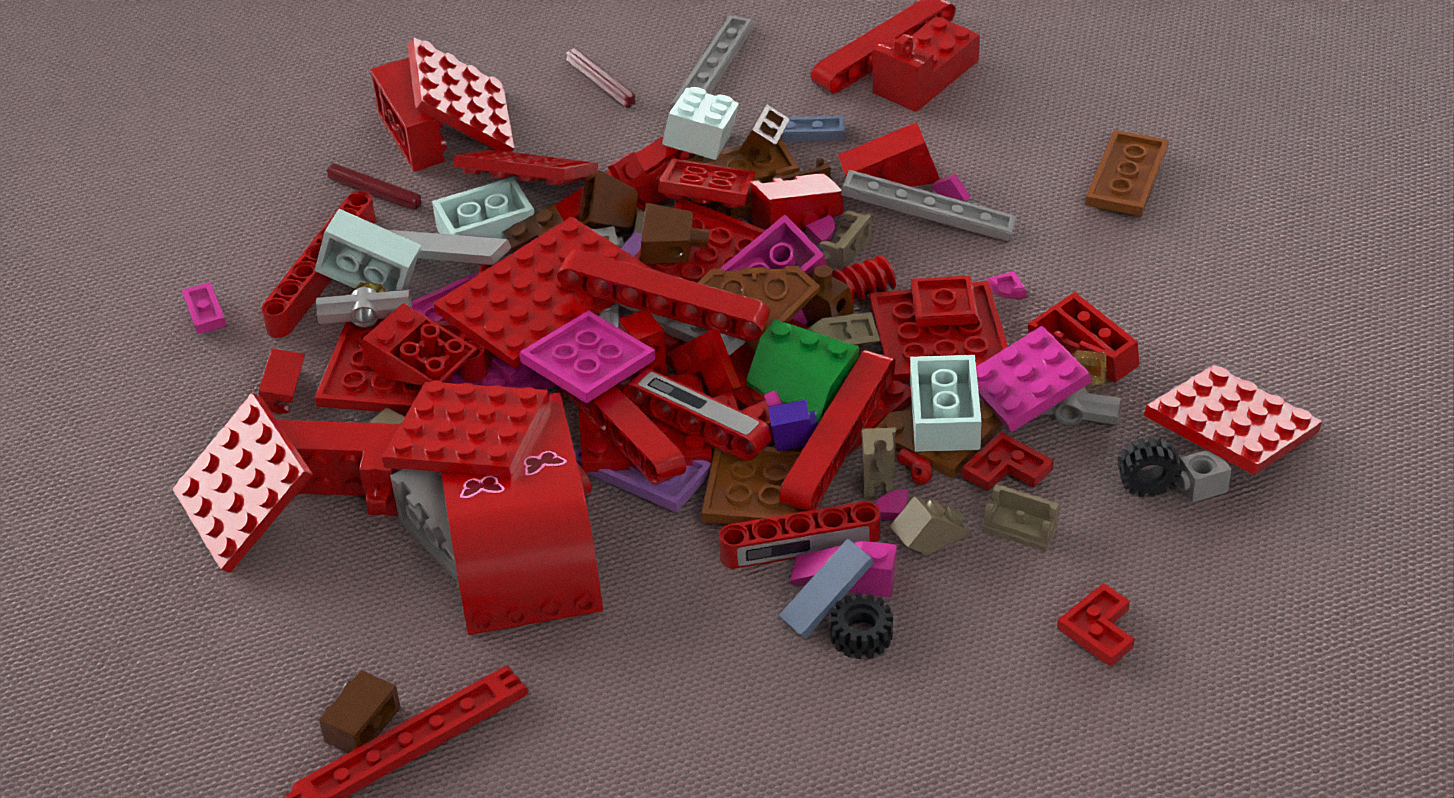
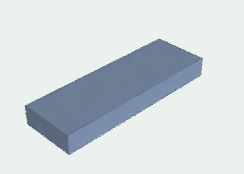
M845 116L788 117L790 120L780 137L783 142L845 141Z
M848 538L779 616L806 639L875 561Z

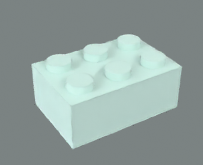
M686 88L669 112L662 145L716 160L732 134L739 103L734 102L731 97L726 95L713 96L707 94L701 88Z
M514 177L432 201L436 228L440 234L506 239L503 231L534 215L533 207Z
M338 209L324 232L314 271L354 289L369 287L377 293L406 290L410 283L421 245Z
M975 355L910 357V390L915 452L980 450L981 412Z

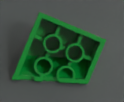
M774 319L760 337L746 383L763 397L764 394L769 392H777L784 404L806 400L809 412H816L819 424L857 362L859 346Z

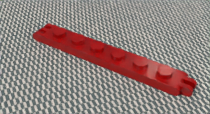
M504 666L293 784L292 791L283 798H347L522 699L528 694L529 689L524 683H521L520 678L514 674L509 666Z

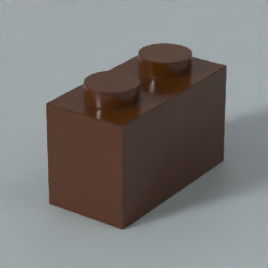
M361 670L352 681L345 685L342 693L334 703L323 711L319 723L324 742L349 753L376 738L401 708L396 685Z

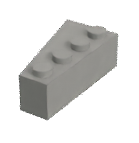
M402 469L391 475L399 521L458 582L442 479L433 471Z

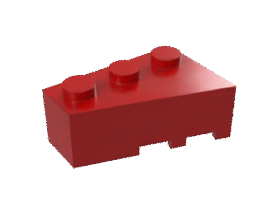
M917 122L838 155L846 177L848 171L852 170L910 187L934 184L937 180H940Z
M825 173L795 176L794 180L788 181L776 178L770 183H760L758 180L751 181L752 224L767 230L782 216L786 215L801 231L806 230V225L828 215L834 218L844 213L842 189Z
M1073 292L1028 323L1029 333L1043 326L1088 372L1115 383L1139 367L1138 341L1076 292Z

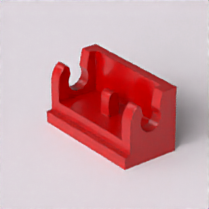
M271 348L258 396L262 397L272 413H289V406L279 405L276 401L293 402L301 369L305 361L304 353Z

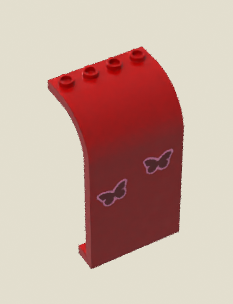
M560 392L548 394L549 402L511 478L441 472L468 635L603 612L597 560L588 509Z

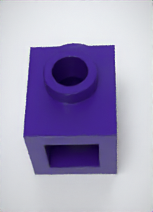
M801 400L768 407L776 450L782 451L804 447L818 425L816 412H809L807 401Z

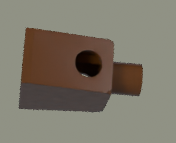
M598 170L586 178L579 222L590 229L614 226L616 236L622 235L636 224L637 212H645V210L636 207L638 193L635 189L605 172Z
M646 203L640 261L644 264L686 263L689 261L690 246L708 248L710 230L692 228L693 214L690 211Z
M827 265L817 266L808 276L820 285L821 290L802 308L808 321L806 325L809 327L822 318L854 315L851 292L848 285L832 277L831 267Z

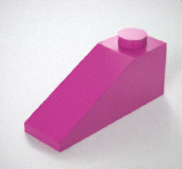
M870 541L855 542L854 544L871 557L875 563L848 592L892 597L896 577L897 545ZM841 546L796 555L790 580L791 585L805 586Z

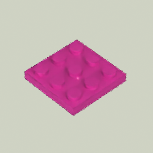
M589 310L520 351L521 363L585 403L590 402L655 360L654 349Z
M1043 326L1030 332L1025 337L976 366L979 398L991 408L993 413L1011 433L1093 382L1089 372Z

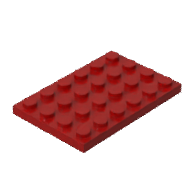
M571 216L433 303L435 313L516 369L523 364L520 362V351L588 310L598 315L614 304V302L566 289L558 282L557 273L569 251L574 249L584 250L650 270L652 268Z

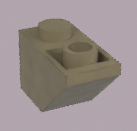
M916 496L911 499L890 525L908 548L925 554H930L959 541L971 533V530L963 522L965 517L952 506L945 508L932 498L927 501Z

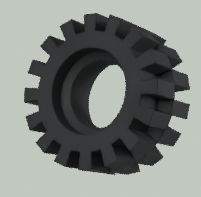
M1148 437V442H1144L1143 438L1137 439V445L1131 442L1127 445L1128 450H1121V456H1118L1117 459L1123 487L1125 490L1129 489L1130 494L1135 495L1138 492L1139 497H1145V494L1149 493L1150 497H1155V492L1160 491L1161 495L1167 493L1166 487L1172 490L1175 487L1174 481L1179 482L1180 474H1182L1176 449L1173 448L1171 442L1166 443L1163 438H1159L1156 442L1154 437ZM1157 465L1151 469H1142L1146 466Z
M862 593L856 594V599L852 600L850 595L844 597V603L839 600L836 603V609L832 608L830 617L832 644H835V648L839 652L844 649V655L847 657L855 653V659H862V654H867L868 659L874 658V651L881 655L884 653V647L888 649L893 639V613H891L890 606L888 604L884 606V600L878 598L875 602L874 595L871 594L867 595V599H862ZM857 622H866L874 627L868 630H855L849 626Z

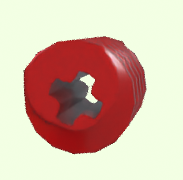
M881 255L874 257L873 260L866 259L863 263H854L852 267L845 266L841 271H832V277L848 285L850 288L852 304H854V295H856L859 301H864L865 291L869 295V293H876L875 287H877L879 292L887 291L886 284L892 290L896 287L894 270L889 261Z

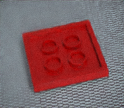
M672 158L659 180L658 192L665 193L666 197L672 199H681L684 196L694 198V201L698 203L716 201L723 202V205L729 208H738L740 205L745 206L751 192V181H755L756 171Z

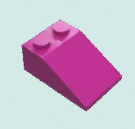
M784 215L720 269L735 271L742 270V268L767 267V269H785V266H798L809 275L817 266L827 265L825 255Z

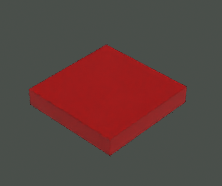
M971 276L911 279L916 327L978 324V313Z

